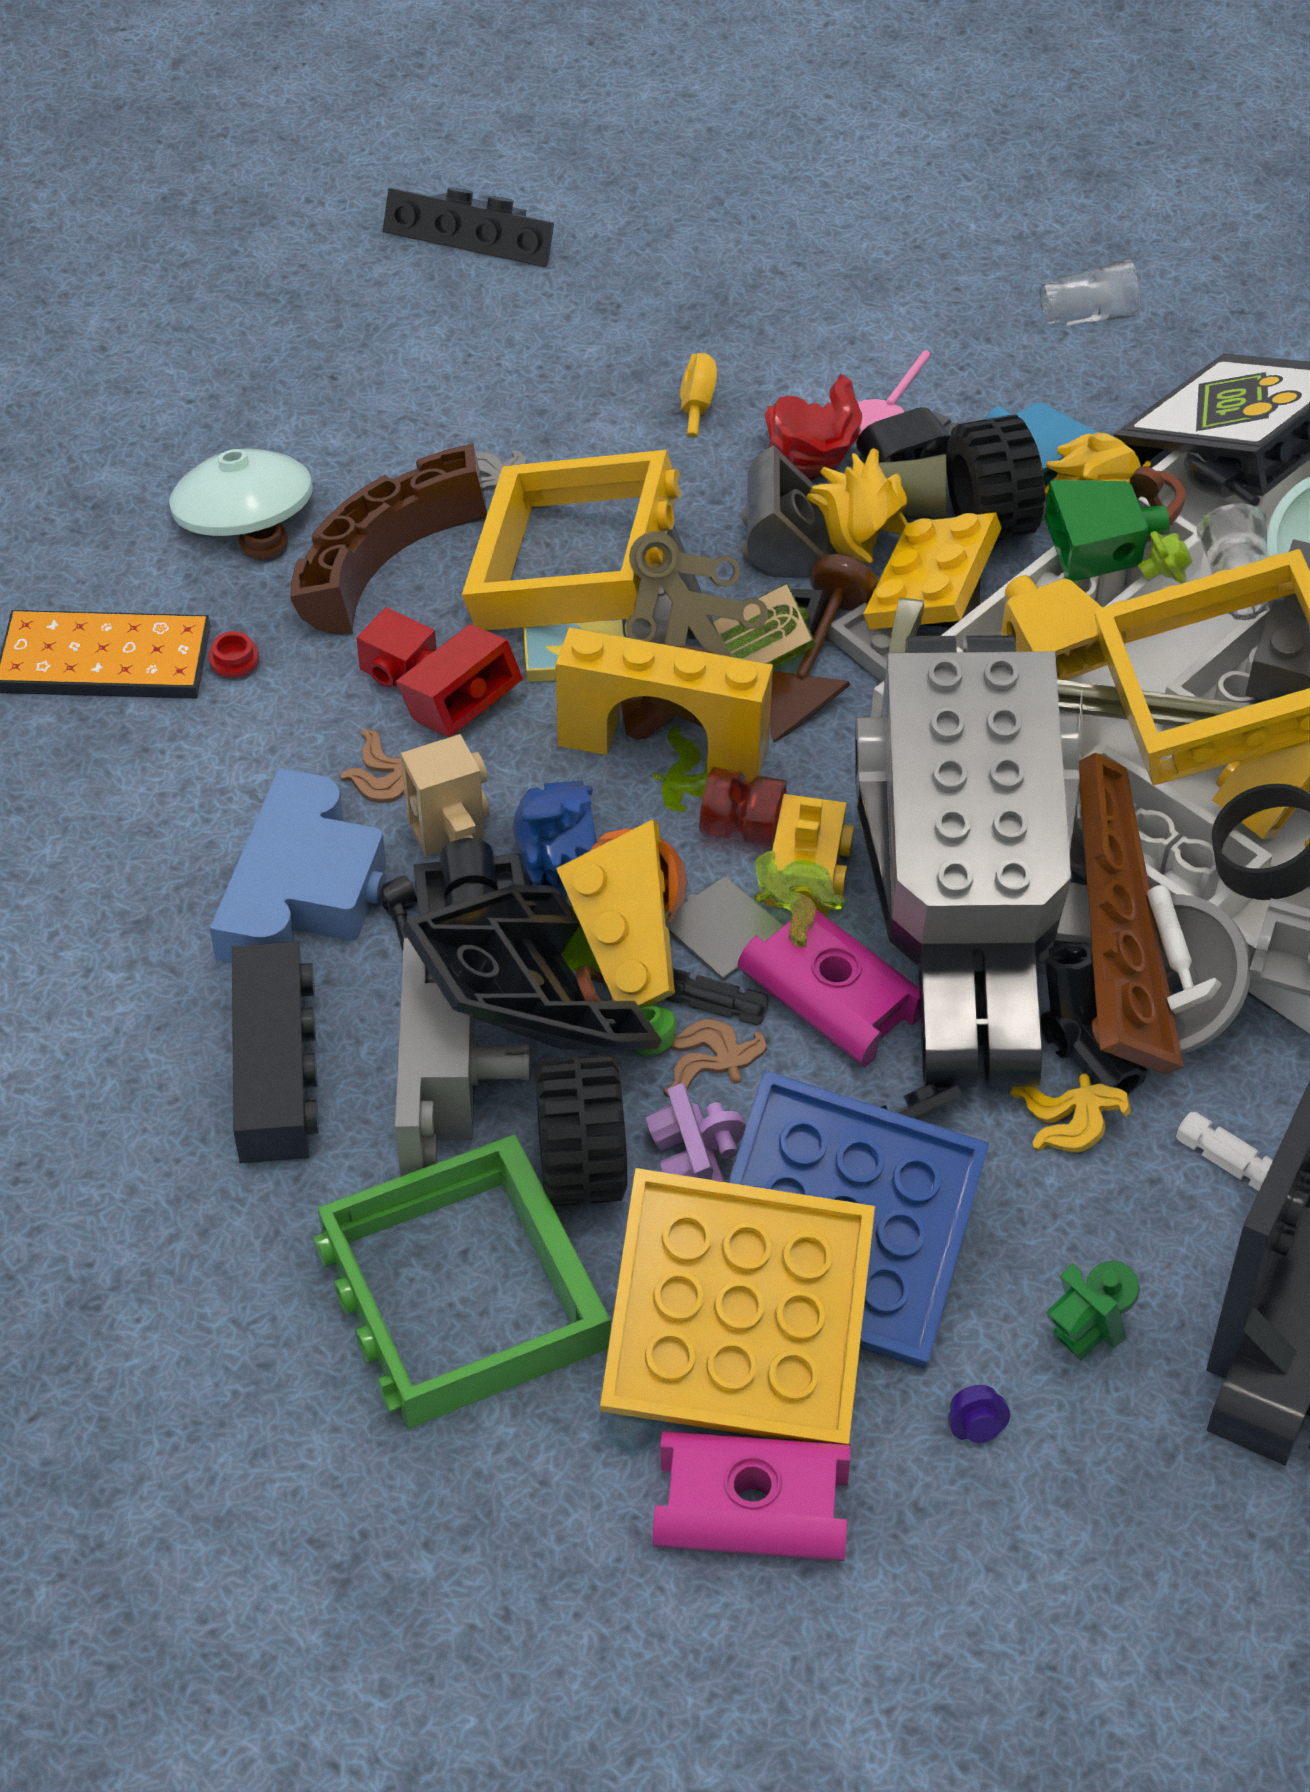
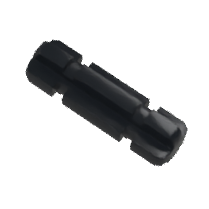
M673 968L675 994L665 998V1000L682 1004L685 999L690 1001V1007L732 1018L733 1013L740 1015L739 1020L755 1025L763 1022L769 1006V996L765 993L748 988L746 993L739 992L740 986L697 975L696 979H691L690 972Z

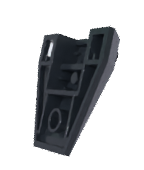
M514 884L408 919L401 928L448 1003L456 1012L559 1049H657L662 1042V1039L635 1001L585 1000L576 976L562 957V953L578 930L580 922L556 886Z

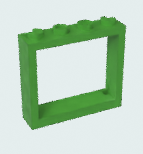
M516 1134L317 1207L322 1234L314 1236L313 1240L319 1258L324 1267L335 1265L340 1279L334 1281V1287L345 1315L356 1312L362 1327L355 1329L362 1355L367 1363L378 1361L384 1376L377 1378L383 1402L389 1413L400 1410L408 1429L608 1349L611 1320ZM503 1185L572 1324L413 1386L348 1243Z

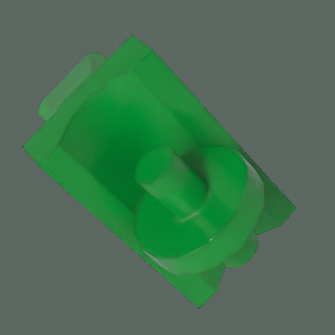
M1107 1261L1100 1263L1091 1270L1087 1276L1086 1284L1084 1283L1081 1270L1072 1263L1060 1275L1065 1294L1046 1313L1048 1319L1056 1327L1053 1330L1054 1337L1081 1361L1102 1340L1114 1349L1126 1339L1121 1314L1133 1308L1138 1300L1140 1287L1137 1275L1131 1267L1122 1262Z

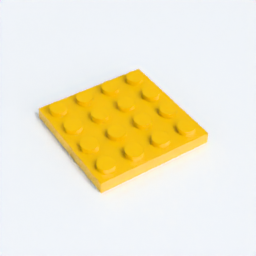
M635 1168L599 1412L771 1439L849 1445L875 1206Z

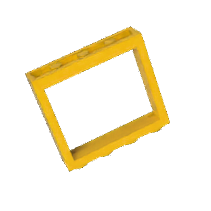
M667 450L503 466L462 592V597L474 626L487 631L628 619L633 615L640 578L633 572L630 566V549L635 540L645 533L661 532L667 534L668 530L673 529L675 500L682 495L678 485L680 472L678 469L672 468ZM640 497L621 571L510 581L532 507ZM656 547L650 548L645 555L646 563L653 568L658 567L659 563L663 561L661 550Z
M1300 549L1280 555H1272L1257 562L1230 570L1218 571L1210 576L1179 585L1168 586L1156 592L1126 601H1117L1109 606L1094 610L1099 645L1153 786L1310 740V688L1158 732L1124 644L1291 594H1296L1310 626V570ZM1172 755L1171 758L1160 761V758Z

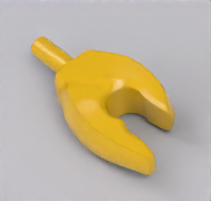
M693 353L691 355L680 387L681 410L689 414L687 436L698 437L700 415H704L709 408L716 387V363L714 358L707 353Z

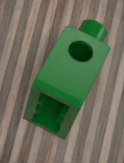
M1052 480L1049 483L1044 518L1065 578L1075 582L1137 567L1143 561L1147 537H1151L1150 533L1156 531L1161 535H1167L1169 532V514L1166 506L1140 507L1132 484L1126 481Z

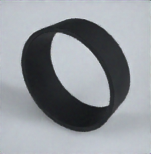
M1287 784L1261 785L1240 793L1222 808L1213 824L1212 845L1217 872L1229 889L1247 898L1270 900L1271 898L1281 899L1289 897L1310 887V842L1302 852L1291 860L1269 868L1243 867L1233 863L1222 853L1223 845L1231 831L1244 819L1257 812L1275 807H1295L1310 812V794L1306 791Z

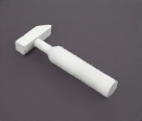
M1165 885L1149 889L1146 894L1170 968L1178 973L1183 987V991L1167 997L1171 1011L1177 1014L1212 999L1222 984L1216 978H1212L1194 986L1189 972L1192 960L1169 889Z

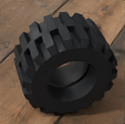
M1013 414L957 424L956 427H953L947 446L946 475L955 516L957 517L965 513L978 515L996 512L1002 527L997 540L1030 535L1037 532V528L1040 527L1045 503L1044 474L1036 442L1023 419Z
M611 1054L540 1060L535 1072L543 1188L552 1206L622 1201L627 1189V1151L618 1065Z

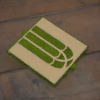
M788 583L756 598L764 602L768 609V619L763 626L757 629L745 628L736 620L720 617L713 622V627L734 658L772 664L775 667L817 646L806 622L809 615L804 607H799ZM756 604L747 605L743 612L744 619L749 623L756 622L761 614Z

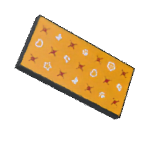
M11 610L0 654V693L197 699L211 627L209 615Z

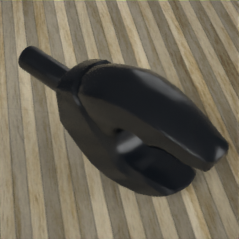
M1187 454L1184 460L1185 470L1189 480L1196 488L1204 493L1222 498L1235 494L1251 508H1255L1259 504L1260 498L1244 486L1243 471L1237 458L1199 454L1206 461L1204 462L1193 454Z

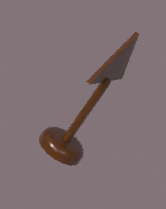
M827 554L818 558L811 570L810 584L813 590H823L828 599V604L797 674L773 671L770 729L773 742L790 734L850 686L849 681L809 675L838 609L854 610L864 603L868 604L878 584L873 571L864 563L852 557L841 554Z

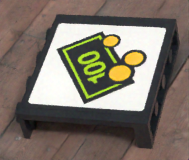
M1223 353L1114 433L1113 436L1135 452L1141 467L1147 460L1150 461L1165 449L1241 459L1245 487L1256 496H1264L1310 459V362Z

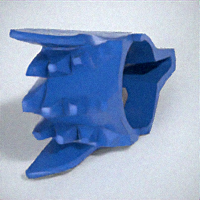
M583 780L545 783L544 790L539 787L530 788L521 798L513 820L514 836L524 866L532 880L531 885L556 886L565 899L567 892L556 868L589 852L592 846L597 843L589 795H592L593 788L589 785H584Z

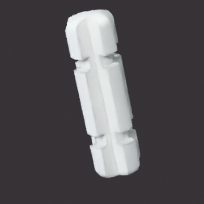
M1190 1112L1178 1128L1176 1135L1178 1141L1194 1151L1198 1147L1204 1150L1202 1156L1240 1180L1244 1176L1251 1179L1248 1185L1259 1191L1273 1160L1268 1156H1265L1263 1160L1257 1157L1260 1151L1220 1126L1215 1131L1211 1128L1212 1121L1197 1112Z

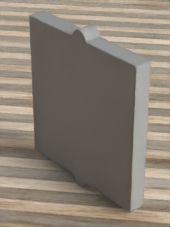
M723 876L699 894H689L687 902L683 904L674 920L668 923L666 927L669 928V934L718 978L724 981L739 970L737 965L739 957L753 937L757 935L765 942L781 929L783 925L730 879Z

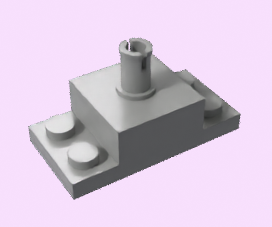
M404 938L395 1113V1132L401 1176L438 1163L437 1140H473L475 1085H478L479 1080L524 1079V1081H530V1045L478 1046V1040H475L474 1018L452 1009L408 938Z

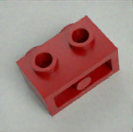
M469 624L396 680V683L408 711L415 721L438 733L451 737L521 682L523 677L506 638Z

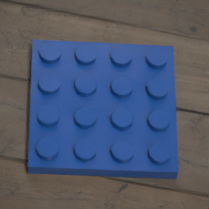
M764 1070L728 1183L875 1206L860 1348L923 1369L926 1367L933 1348L989 1143Z

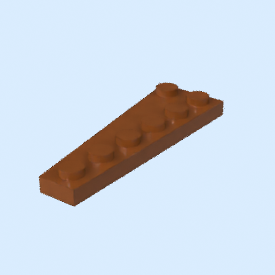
M1093 753L1079 760V791L1081 796L1097 1017L1092 1021V1031L1100 1045V1050L1159 1073L1168 1074L1184 1066L1174 1013L1171 1011L1167 1000L1170 992L1158 929L1146 894L1150 887L1127 768L1098 753Z

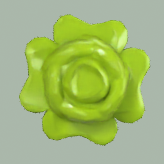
M1156 531L1151 532L1153 545L1150 547V557L1138 564L1147 581L1162 574L1165 577L1173 578L1180 584L1185 583V570L1193 563L1185 542L1179 540L1177 533L1163 537Z

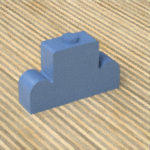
M278 768L210 926L215 959L232 962V946L295 942L293 930L355 940L361 932L371 903H381L383 898L382 887L386 883L383 832L376 827L344 822L340 791L332 779L322 775Z

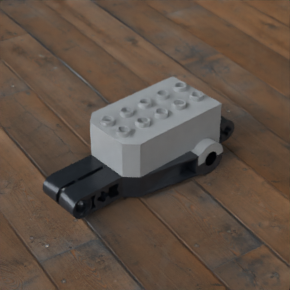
M1014 635L965 636L963 652L958 653L955 636H906L905 653H888L881 717H856L857 811L889 942L918 966L919 991L921 995L920 1025L924 1086L935 1083L937 1088H950L956 1085L959 1087H976L978 1081V1046H983L987 1087H1039L1041 1082L1042 1054L1036 958L1056 939L1071 881L1070 848L1080 782L1079 741L1075 716L1060 715L1055 651L1016 652ZM974 984H980L982 1019H976Z

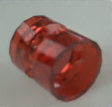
M716 766L712 767L701 805L700 833L730 838L735 832H739L744 842L773 847L783 795L787 793V781L762 775H756L751 781H747L741 771Z

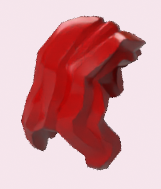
M841 373L837 381L829 389L831 403H827L823 408L817 403L807 404L805 400L797 396L787 395L779 397L774 405L767 406V410L764 413L769 433V448L774 445L810 481L822 475L820 471L823 467L837 470L845 454L856 441L861 431L860 426L863 415L855 397L852 381Z

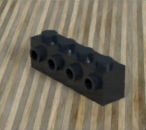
M299 941L232 946L233 1132L240 1164L309 1158V1135L319 1134L317 1100H308L307 1088L318 1086L315 1053H306V1042L316 1041L314 1007L305 1008V997L315 996L314 972L312 963H302Z

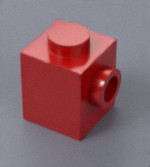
M387 607L356 637L360 670L370 674L376 682L386 687L393 685L398 688L396 680L436 650L434 629Z

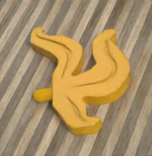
M1085 1073L1079 1076L1080 1088L1068 1090L1057 1098L1046 1096L1035 1087H1012L1010 1092L1013 1097L1025 1100L1031 1114L1039 1121L1047 1124L1058 1122L1075 1110L1073 1119L1069 1124L1044 1127L1036 1134L1033 1140V1147L1037 1151H1041L1046 1146L1075 1153L1083 1152L1093 1147L1104 1136L1106 1125L1105 1119L1101 1114L1103 1110L1112 1111L1120 1109L1123 1116L1127 1117L1131 1108L1127 1093L1121 1089L1109 1087L1101 1083L1091 1085L1090 1076Z

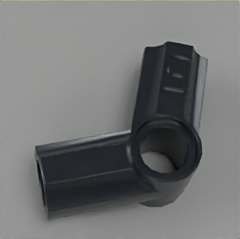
M1063 942L1049 949V957L1045 960L1050 1010L1044 1012L1040 1017V1026L1044 1039L1048 1044L1055 1043L1059 1048L1055 1053L1063 1059L1070 1056L1083 1074L1085 1073L1090 1076L1092 1085L1101 1083L1109 1087L1121 1089L1127 1095L1132 1093L1145 1081L1147 1069L1144 1066L1100 1050V1045L1092 1031V1021L1097 1017L1092 947L1085 942L1078 944Z

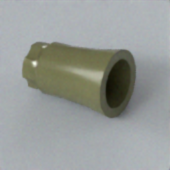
M946 454L916 460L878 463L886 479L894 474H898L901 477V485L907 497V506L902 510L904 516L930 519L947 518Z

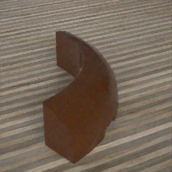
M473 443L420 458L416 461L417 469L395 479L389 478L387 475L379 477L341 503L325 518L313 532V545L305 558L297 560L291 579L290 598L301 619L315 629L332 634L353 633L356 607L361 594L378 569L391 557L407 546L429 535L469 521L487 517L485 495Z

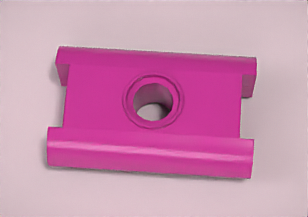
M805 900L793 904L791 920L765 942L757 935L753 937L743 949L737 963L739 970L863 1067H866L876 1058L879 1040L904 1019L913 1025L920 1019L921 995L919 987Z
M662 1431L660 1444L661 1470L671 1471L668 1506L655 1505L653 1547L845 1561L847 1519L834 1518L835 1485L848 1486L851 1444ZM756 1489L762 1491L767 1496L760 1501L750 1502L738 1495L744 1490Z

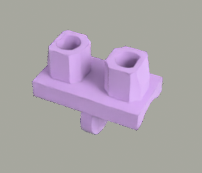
M683 1082L668 1088L672 1104L659 1109L645 1118L652 1138L660 1151L682 1142L685 1143L687 1150L662 1160L660 1164L662 1172L725 1182L715 1150H719L721 1157L724 1159L732 1158L737 1154L735 1144L742 1140L746 1128L743 1116L739 1112L724 1111L722 1104L715 1102L706 1107L708 1117L704 1118L698 1104L691 1103L687 1088Z

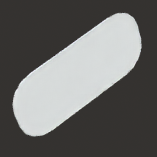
M1081 691V701H1080V717H1079V732H1078L1079 760H1081V747H1082V724H1083V693H1082V691ZM1078 796L1075 811V820H1077Z

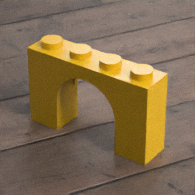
M569 627L555 663L558 746L608 755L620 720V702L638 696L658 697L684 707L703 725L708 738V775L754 784L758 783L769 745L772 664Z

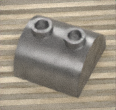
M774 445L759 454L748 470L747 506L741 510L742 520L747 527V540L741 543V551L746 561L752 567H758L773 577L810 578L811 570L817 559L827 554H833V546L830 542L822 511L819 506L809 501L806 497L807 494L812 493L810 490L814 484Z

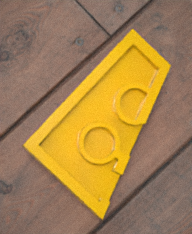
M654 819L556 868L613 1001H635L639 1007L653 1005L675 994L669 928L666 927L663 901V892H665L664 872L660 869L658 843H661L659 823Z

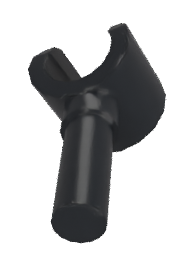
M405 875L385 883L382 887L384 895L382 904L395 922L402 950L404 938H407L401 929L406 920H408L405 909L417 904L415 890Z

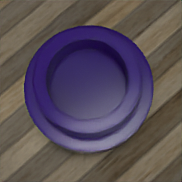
M973 1385L964 1388L952 1398L950 1403L948 1423L953 1435L960 1440L969 1439L977 1443L989 1441L995 1438L1007 1426L1010 1420V1410L1006 1400L998 1395L993 1388L986 1385Z

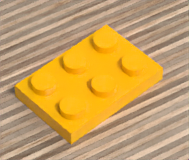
M996 512L978 515L965 513L953 518L936 520L923 518L907 523L863 613L869 629L893 627L900 597L924 601V612L920 625L961 621L1002 529Z

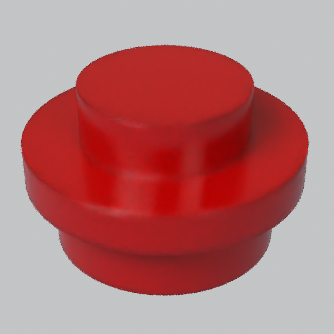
M230 631L215 638L209 650L208 659L211 669L216 674L223 677L236 678L247 675L256 668L259 662V652L249 636L242 632Z

